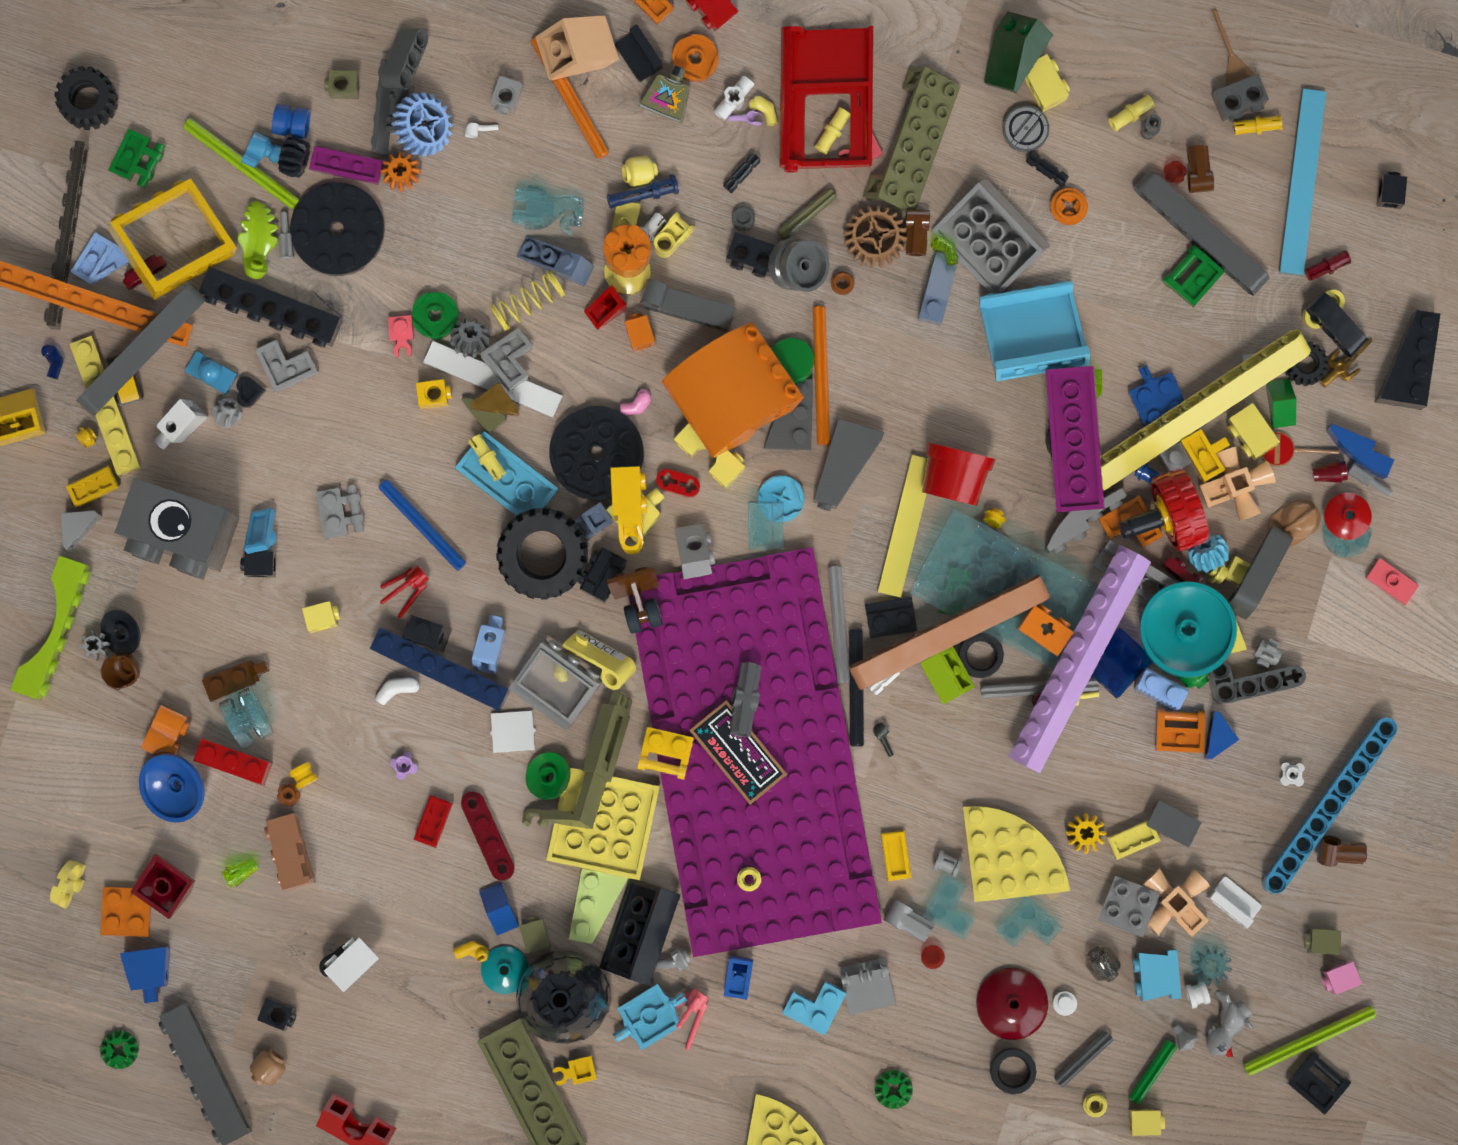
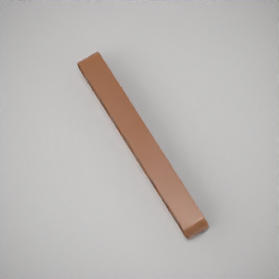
M1041 575L1033 576L854 663L849 667V670L860 690L865 689L1046 601L1051 596Z

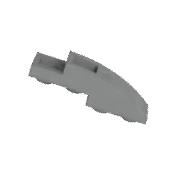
M1122 488L1104 498L1105 509L1110 508L1113 511L1123 505L1122 500L1126 497V494ZM1105 509L1071 511L1050 538L1045 549L1046 553L1049 554L1053 551L1056 555L1067 548L1066 543L1074 540L1076 543L1087 537L1086 531L1090 529L1087 520L1089 519L1092 523L1103 516L1101 512Z

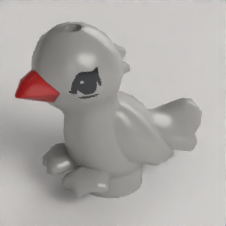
M1216 990L1214 995L1221 1001L1223 1007L1220 1016L1221 1023L1219 1028L1213 1024L1212 1029L1208 1030L1206 1045L1209 1052L1215 1056L1225 1055L1233 1057L1232 1039L1244 1026L1253 1029V1025L1248 1021L1253 1015L1242 1000L1234 1004L1227 992Z

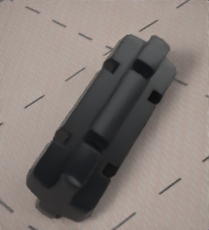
M1033 151L1026 159L1027 164L1037 167V171L1050 180L1053 178L1054 182L1059 186H1063L1069 178L1065 172L1058 171L1059 168L1046 159H1041L1040 155Z
M753 152L750 153L746 158V162L743 161L731 174V178H728L723 183V187L728 192L733 193L737 189L738 184H741L752 172V168H756L760 163V158Z

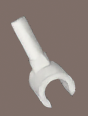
M469 123L466 126L465 137L477 138L478 131L498 130V124L479 125Z

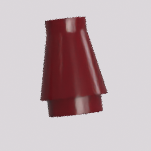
M1337 460L1317 468H1312L1314 482L1342 483V481L1348 480L1346 461L1340 462Z

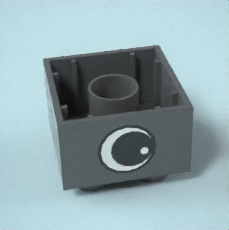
M133 478L114 533L127 540L123 551L132 554V556L159 565L164 553L172 556L169 564L170 567L177 569L181 573L204 580L208 568L221 572L239 518L226 508Z

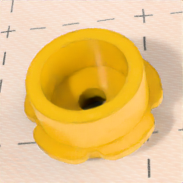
M80 427V431L75 434L78 441L86 449L91 445L95 446L94 440L97 439L95 433L89 427L86 429Z
M991 508V510L984 512L985 517L983 520L992 528L999 529L1003 523H1006V518L1001 510Z

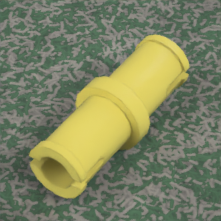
M1146 94L1132 105L1127 104L1124 106V110L1109 118L1108 123L1117 132L1131 121H1137L1140 115L1154 108L1155 104L1152 98Z
M839 107L829 125H825V131L814 148L827 155L836 138H840L841 130L849 117H851V114Z
M481 434L474 436L472 440L468 441L479 457V463L485 466L494 481H498L507 474L497 460L495 451L490 450Z

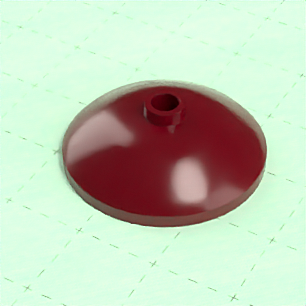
M1004 968L992 973L982 983L976 999L977 1013L984 1027L995 1036L1006 1040H1019L1032 1035L1043 1024L1048 1012V996L1043 984L1032 973L1019 968ZM1011 1000L1018 1002L1016 1009L1010 1008L1009 1003Z

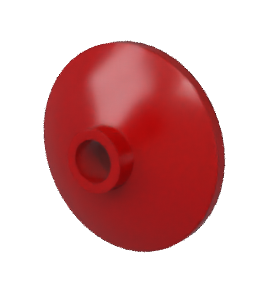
M1341 493L1333 497L1326 505L1324 521L1326 527L1334 536L1344 540H1352L1362 536L1369 529L1372 521V512L1367 501L1355 493ZM1347 511H1351L1353 513V519L1350 520L1346 518Z

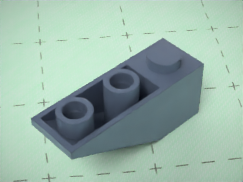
M526 236L517 255L521 260L549 272L551 270L554 275L585 287L594 268V265L581 255Z

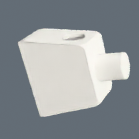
M179 399L157 424V428L161 433L154 439V442L163 450L171 442L182 443L209 416L193 400Z

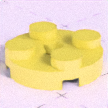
M69 860L62 867L56 877L60 879L58 887L53 885L51 889L50 902L64 909L69 906L74 892L79 893L83 887L84 880L81 877L86 867L84 864L75 860Z

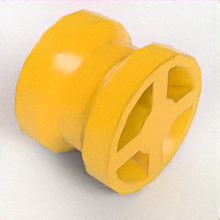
M306 762L289 772L290 777L296 781L295 786L297 790L306 787L318 779V776L311 770L312 765L310 762Z

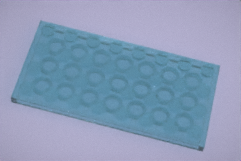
M952 509L908 593L953 616L1024 580L1041 575L1051 597L1040 604L1052 611L1050 616L1057 620L1060 617L1071 624L1069 629L1074 632L1098 585L960 511ZM1026 611L983 631V633L1053 670L1068 644L1067 642L1060 654L1056 656L1016 629ZM1043 623L1041 625V627L1044 629L1042 633H1049L1051 631V629L1048 627L1050 623Z

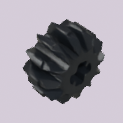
M288 137L283 142L278 161L279 172L293 178H300L305 173L310 154V145L307 141L297 137Z

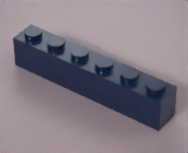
M381 627L370 647L372 651L501 712L510 693L508 688Z

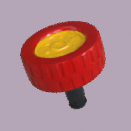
M1180 468L1163 473L1151 480V491L1155 509L1118 523L1119 530L1124 539L1162 527L1170 543L1177 551L1193 548L1207 542L1209 539L1208 524L1198 493L1187 472Z

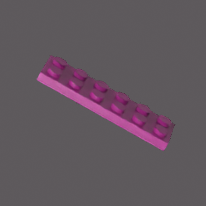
M1094 366L1046 370L1056 512L1105 509Z

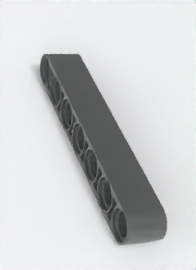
M1149 170L1133 187L1134 191L1194 246L1225 271L1224 273L1248 294L1254 296L1270 279L1269 275L1155 172Z
M189 283L76 401L94 417L207 298Z

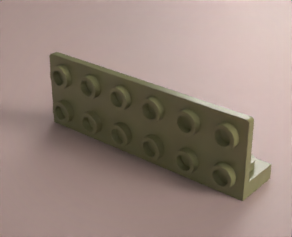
M926 66L910 67L902 89L913 92L884 174L870 175L863 195L868 200L885 201L904 212H907V209H917L960 89L958 83Z

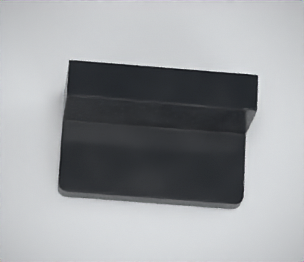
M636 24L629 29V35L615 43V47L637 81L642 82L663 69V65Z

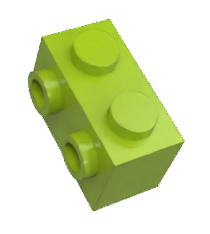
M953 646L920 663L943 705L975 688Z

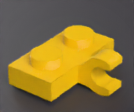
M1202 429L1180 441L1203 482L1225 471L1216 453L1230 446L1226 437L1211 445Z

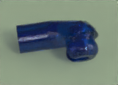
M44 345L41 349V354L45 356L50 364L47 377L58 380L64 359L57 347L54 345Z

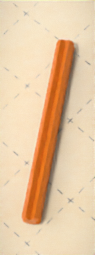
M536 37L531 40V44L543 63ZM567 77L552 80L596 158L601 159L609 154L607 147Z
M824 306L813 307L817 444L826 446L830 444L826 310Z

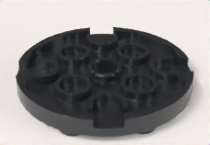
M332 182L310 190L301 198L291 217L290 233L295 251L311 269L328 276H347L364 269L378 255L384 240L385 225L377 203L367 192L352 184ZM339 223L344 226L342 234L334 235L331 233V228L334 224Z
M589 406L569 414L560 422L550 442L549 458L555 477L567 491L582 499L601 501L612 498L611 468L640 466L641 471L644 460V447L636 426L627 416L609 407ZM600 447L604 452L603 457L594 460L590 457L591 449Z

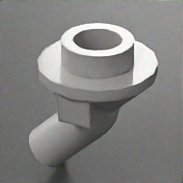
M675 948L670 953L672 959H659L656 966L658 969L677 967L679 971L689 968L687 963L691 961L684 949L680 951L678 948Z

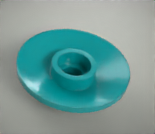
M500 946L491 950L488 954V959L482 962V979L492 991L499 994H510L517 991L518 983L529 965L525 956L518 949L510 946ZM502 966H507L509 968V972L507 975H503L500 973V968Z

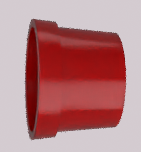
M927 442L925 455L928 457L922 493L977 506L988 472L992 471L996 459Z

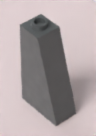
M838 420L814 498V503L818 504L817 508L831 511V508L837 509L878 447L884 432L845 420Z

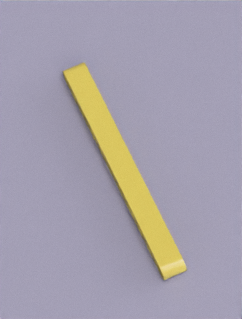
M1297 329L1284 334L1101 455L1103 490L1108 489L1306 358L1310 354L1311 349L1301 331Z

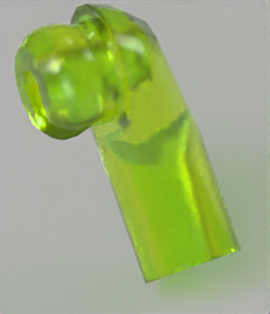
M942 236L934 238V241L931 242V249L933 251L936 250V252L943 251L947 265L954 266L958 264L955 244Z

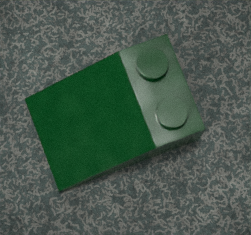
M1007 11L995 30L984 83L992 87L1017 93L1053 37V34L1038 19Z

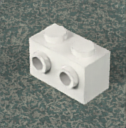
M352 937L342 947L345 951L339 957L334 954L324 964L327 967L324 972L343 992L379 959L360 938L355 941Z

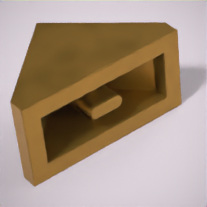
M499 382L471 402L472 410L518 417L520 414L519 409Z

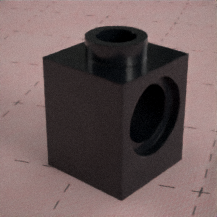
M1387 172V174H1384L1379 179L1377 207L1401 209L1405 205L1407 177L1401 176L1399 172Z
M245 551V556L241 557L240 570L244 571L246 577L276 578V554L274 552L247 554Z
M267 997L257 1020L285 1031L288 1027L292 1028L296 1020L297 1014L294 1013L296 1008ZM276 1008L284 1011L285 1016L281 1022L273 1018V1011Z

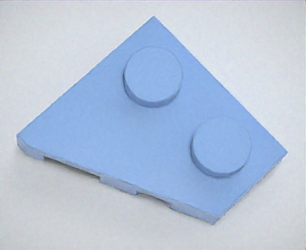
M95 232L70 272L88 284L94 285L128 264L129 261L119 246Z

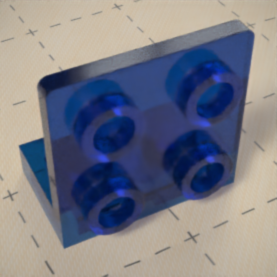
M1119 627L1111 637L1091 676L1118 699L1141 672L1151 665L1152 661L1145 650Z

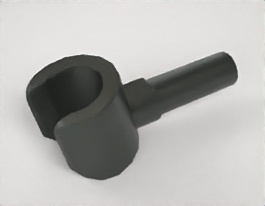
M880 723L874 728L873 733L880 740L888 757H891L894 754L888 741L885 739V736L890 731L884 724Z

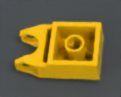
M640 466L611 468L612 510L614 521H618L619 541L626 554H639L644 544L643 514L647 513L646 496H642V490H646L645 472L641 473ZM629 536H635L638 542L634 546H627L625 540Z

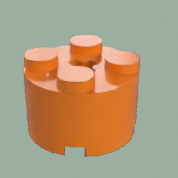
M621 225L611 230L606 235L603 245L605 264L611 272L624 278L640 275L646 269L651 257L650 240L646 233L636 225ZM628 248V250H631V254H627L623 249Z

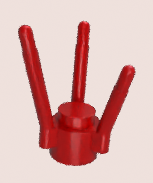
M418 565L413 569L410 567L404 573L380 586L381 589H384L402 579L405 580L404 583L384 597L380 604L386 603L407 586H410L413 590L417 587V590L398 614V618L403 617L420 593L427 588L425 583L429 578Z

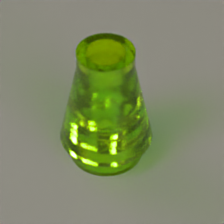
M253 858L226 866V869L221 873L231 889L234 886L238 887L259 869Z

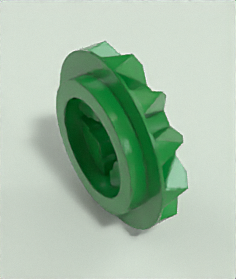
M121 1030L109 1033L104 1037L100 1045V1057L107 1066L114 1069H124L132 1065L139 1052L138 1043L134 1036ZM126 1042L122 1049L126 1056L118 1054L112 1057L115 1052L113 1045L119 1046Z
M890 1070L884 1072L877 1079L874 1088L875 1096L884 1107L899 1109L910 1101L913 1094V1085L909 1077L903 1072ZM887 1081L894 1086L902 1082L898 1089L902 1096L901 1098L895 1094L889 1095L887 1098L885 1097L890 1090L886 1084Z

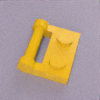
M647 727L637 769L645 770L646 768L676 775L678 779L684 780L694 738ZM650 752L681 759L680 766L650 760L647 759Z

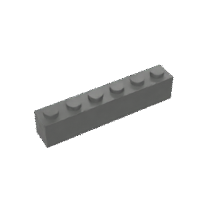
M189 1002L160 1015L159 1027L164 1035L168 1034L172 1042L169 1044L173 1055L175 1057L179 1056L182 1063L180 1065L181 1072L185 1078L189 1077L193 1085L190 1087L191 1092L196 1100L200 1099L203 1106L201 1109L202 1115L207 1122H211L214 1128L211 1132L217 1144L221 1142L222 1145H227L252 1132Z

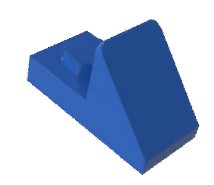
M736 956L729 957L724 996L747 1000L754 959Z

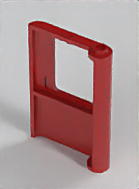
M799 26L782 27L779 167L783 168L786 173H796L798 169L872 166L873 26L825 30H805ZM849 94L851 96L850 155L846 158H805L806 97L809 95Z

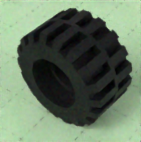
M81 66L78 67L76 72L74 69L69 70L70 75L66 76L64 74L61 77L63 82H58L56 85L58 92H55L54 97L57 99L55 103L59 112L70 124H73L78 129L83 127L84 130H90V127H93L96 130L100 128L99 124L103 123L104 126L108 124L107 118L110 117L112 119L115 115L113 110H117L118 107L116 103L118 95L113 84L107 76L99 70L95 71L93 67L85 69ZM84 88H96L99 96L95 105L85 110L77 109L74 104L77 93Z

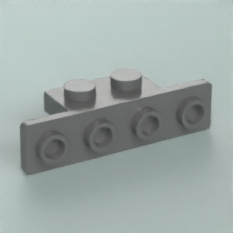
M381 59L378 70L379 82L378 90L376 91V112L373 117L374 131L371 138L372 151L381 155H388L390 133L397 130L395 126L391 125L393 121H396L392 114L398 111L396 109L397 104L402 103L401 100L414 94L415 87L412 85L408 89L383 87L381 73L387 59Z

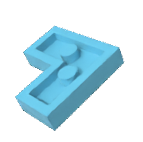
M825 981L815 1002L793 991L782 1014L825 1035L847 991Z

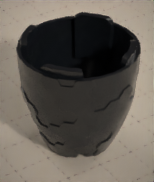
M572 951L549 952L531 962L517 986V1009L526 1028L536 1037L546 1042L559 1044L578 1042L593 1035L601 1026L607 1013H609L611 1006L610 984L606 974L588 957ZM563 993L567 997L565 1006L557 1007L554 1005L553 997L555 994Z

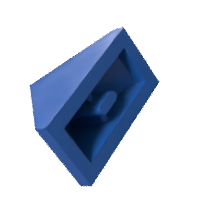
M1211 712L1205 760L1213 759L1239 740L1220 712Z
M502 883L479 891L486 914L497 936L519 927Z

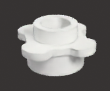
M1285 762L1281 765L1282 778L1280 782L1282 785L1295 784L1297 787H1300L1304 784L1302 772L1305 770L1303 764L1290 765L1288 762ZM1291 772L1295 774L1294 777L1290 776Z

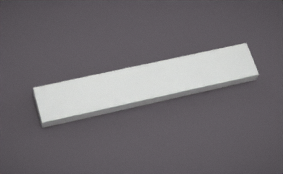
M432 341L423 362L485 390H489L499 382L512 401L551 418H554L563 398L562 395L529 381H524L509 392L486 363L470 356L464 358L463 353L456 354L455 350Z

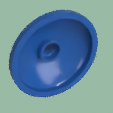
M164 753L154 756L142 767L139 775L140 794L146 806L157 817L168 822L180 823L191 819L200 811L205 797L204 784L200 774L189 761L175 754Z

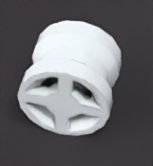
M1203 980L1199 981L1197 985L1185 986V993L1192 1009L1197 1008L1202 1003L1205 1005L1211 1003L1208 989Z

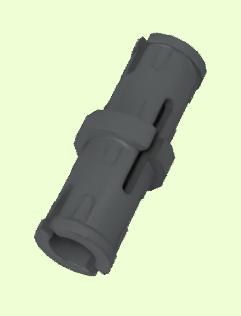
M1152 114L1150 118L1148 117L1143 121L1140 132L1144 139L1150 140L1159 133L1162 122L1158 115Z

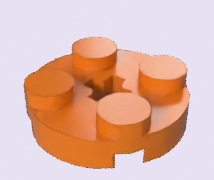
M693 34L684 39L682 38L676 43L672 52L673 65L686 70L683 77L684 80L704 82L717 69L719 61L717 49L714 43L706 36ZM699 53V58L702 60L700 63L696 62L693 64L689 56Z

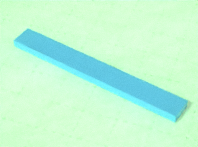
M1302 89L1279 273L1304 275L1326 99L1325 91Z

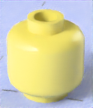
M647 155L628 158L621 168L624 182L628 183L632 188L649 184L654 179V176L658 175L656 163L652 162Z

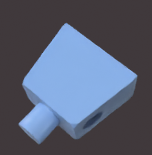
M490 615L488 625H481L472 656L473 670L497 674L505 641V631L501 629L503 618Z

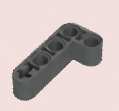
M647 279L640 302L641 307L647 310L722 331L730 330L736 309L728 304L668 288L667 284L653 279Z
M1274 525L1270 528L1240 585L1228 600L1234 614L1246 620L1253 613L1291 545L1293 536Z
M1227 661L1221 665L1224 668V673L1221 677L1216 676L1213 671L1207 676L1212 697L1218 704L1233 703L1292 689L1302 685L1306 679V673L1300 666H1289L1233 679L1231 667ZM1292 672L1293 674H1298V678L1295 679V682L1294 680H1287L1283 682L1282 677L1291 675ZM1267 676H1272L1276 681L1273 689L1265 685V678ZM1244 681L1252 684L1253 690L1251 694L1243 692L1242 684ZM1221 687H1226L1230 692L1227 700L1219 696V689Z

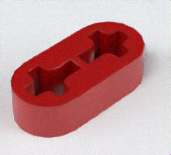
M664 469L657 475V485L665 492L693 498L700 491L698 479L691 475L670 469ZM670 474L671 480L677 481V485L669 483L668 486H663V481L660 479ZM689 481H693V486L696 487V490H691L690 493L686 492L685 487L679 486L680 482L688 484Z

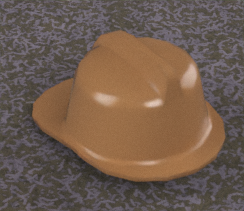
M1298 499L1276 512L1270 518L1268 531L1274 525L1293 536V541L1289 546L1292 547L1312 535L1319 528L1321 514L1313 502L1306 499Z

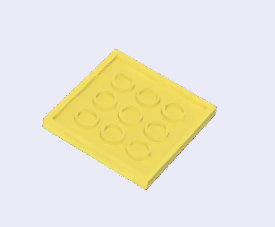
M570 768V782L566 790L560 795L558 811H575L586 774L584 771ZM612 776L611 782H606L593 829L554 823L546 860L640 880L660 786Z

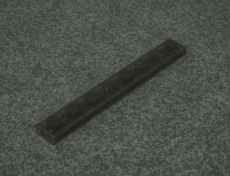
M75 141V146L70 149L69 159L72 161L71 170H68L66 174L68 190L67 193L63 194L62 206L65 207L64 216H60L59 230H61L60 239H57L55 243L57 260L53 262L51 268V275L54 276V279L68 283L89 151V146L82 141ZM50 303L49 308L45 309L44 322H47L46 325L50 329L60 330L64 307Z

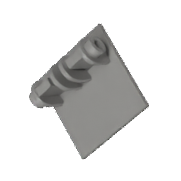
M1115 876L1098 920L1143 937L1153 911L1156 909L1160 893Z
M885 957L838 968L843 990L847 991L845 999L849 1015L896 1004Z

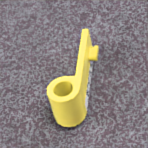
M579 629L563 643V648L601 668L602 682L612 690L619 689L636 671V665L630 657Z

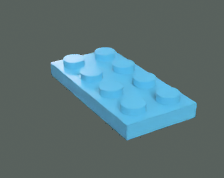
M485 431L481 434L482 438L490 450L495 451L497 460L507 474L498 481H494L485 466L479 463V457L472 447L455 467L457 471L515 516L533 508L546 507L559 490Z

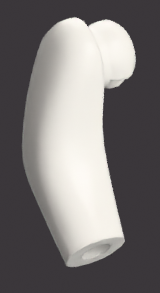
M414 677L390 679L384 683L374 699L380 704L385 705L396 694L417 692L420 687L419 682Z

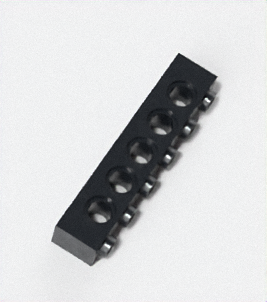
M208 267L199 292L207 298L205 302L216 306L217 303L225 305L224 309L231 313L238 314L239 311L246 313V318L259 323L260 320L269 322L268 326L275 330L287 329L291 331L290 335L301 340L304 339V336L313 340L312 343L322 348H325L326 345L333 347L343 322L336 315L212 267ZM223 288H232L230 296L221 297V290ZM245 296H253L254 301L251 305L244 306L242 304ZM275 304V311L272 314H265L264 308L266 305ZM289 313H297L298 317L295 322H286V316ZM311 321L319 322V328L316 331L308 330V324Z

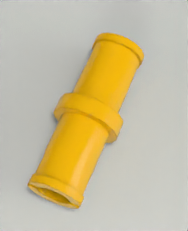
M1281 115L1262 118L1254 116V119L1234 120L1235 136L1248 133L1259 135L1264 131L1282 130Z

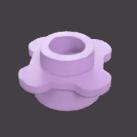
M404 752L402 756L397 759L393 758L390 761V766L395 769L396 777L400 780L405 779L408 774H415L418 771V766L413 763L411 759L412 754L409 752Z

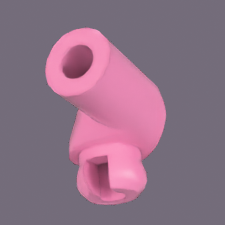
M646 389L639 390L638 396L633 403L620 404L621 413L624 415L643 413L651 403L650 392Z

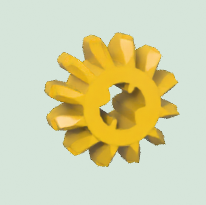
M1083 813V822L1078 815L1074 816L1077 825L1068 822L1067 825L1073 831H1066L1065 835H1073V839L1067 843L1072 845L1077 842L1074 848L1076 852L1081 849L1082 845L1084 854L1089 853V845L1094 852L1097 851L1098 848L1095 842L1101 845L1104 844V841L1098 838L1099 835L1104 836L1107 834L1106 831L1098 830V828L1104 826V823L1099 822L1095 825L1096 815H1093L1090 821H1088V813ZM1089 828L1091 830L1089 833H1092L1091 837L1081 838L1083 835L1080 834L1081 829Z

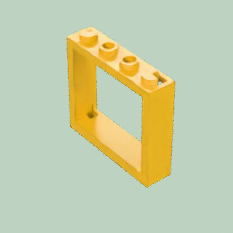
M191 178L186 181H177L171 186L172 189L166 192H157L146 203H137L126 214L119 213L115 215L109 224L108 231L154 300L206 272L208 267L213 268L233 257L237 249ZM188 193L222 246L156 281L122 228Z

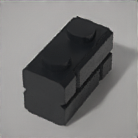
M602 547L600 552L595 550L589 561L593 565L589 572H583L578 583L581 584L580 590L606 603L611 594L607 580L612 579V576L622 573L628 561Z

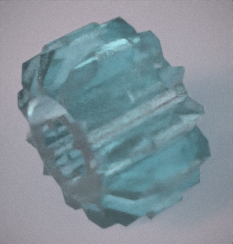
M1213 945L1211 953L1208 946H1203L1204 955L1199 951L1195 952V955L1200 958L1199 961L1191 960V963L1198 965V968H1194L1191 971L1193 974L1200 972L1196 979L1198 982H1201L1206 977L1205 984L1207 986L1211 985L1212 979L1214 984L1218 986L1220 985L1219 976L1223 980L1228 979L1227 975L1223 972L1232 971L1231 967H1225V964L1230 963L1232 960L1231 958L1223 959L1226 954L1225 950H1221L1217 954L1218 946ZM1208 960L1217 963V967H1214L1215 971L1206 968V964H1209Z

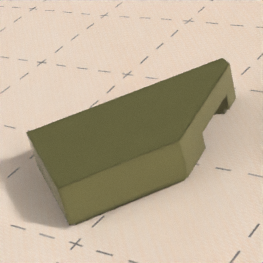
M461 399L488 434L507 421L503 414L472 410L471 402L475 399Z

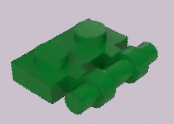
M128 128L108 171L130 182L134 174L140 176L137 185L146 188L148 181H152L154 177L153 171L157 163L161 162L163 158L162 153L165 146L157 142L154 150L148 148L151 142L150 138ZM145 155L149 157V160L143 169L139 167V164Z

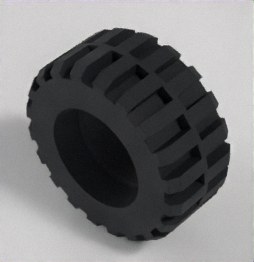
M544 507L522 512L507 524L498 539L496 561L499 564L500 574L504 576V581L515 589L514 591L519 594L522 593L528 598L546 600L551 597L561 596L573 588L586 568L588 545L583 535L584 532L571 516L568 517L560 510ZM537 531H547L556 535L564 546L565 557L561 567L549 575L542 576L531 573L525 568L520 558V548L524 539Z

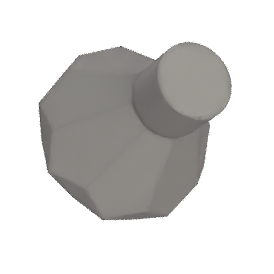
M1180 1024L1172 1029L1177 1036L1180 1052L1193 1048L1198 1040L1196 1035L1185 1031Z

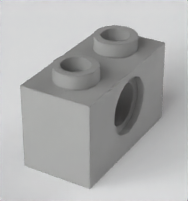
M703 524L674 528L684 579L712 574L711 564H715L713 550L707 549V546H711L709 532L704 533Z

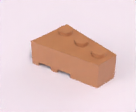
M297 813L266 821L267 826L264 827L267 840L271 841L273 849L270 850L271 857L277 867V879L281 889L291 890L315 883Z

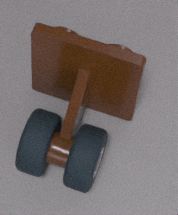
M641 567L633 573L616 574L612 576V579L607 580V585L615 600L631 595L635 596L638 610L635 604L624 606V614L630 633L642 631L641 624L649 622L652 628L662 626L663 622L657 600L655 598L645 600L644 608L640 594L660 587L653 568Z

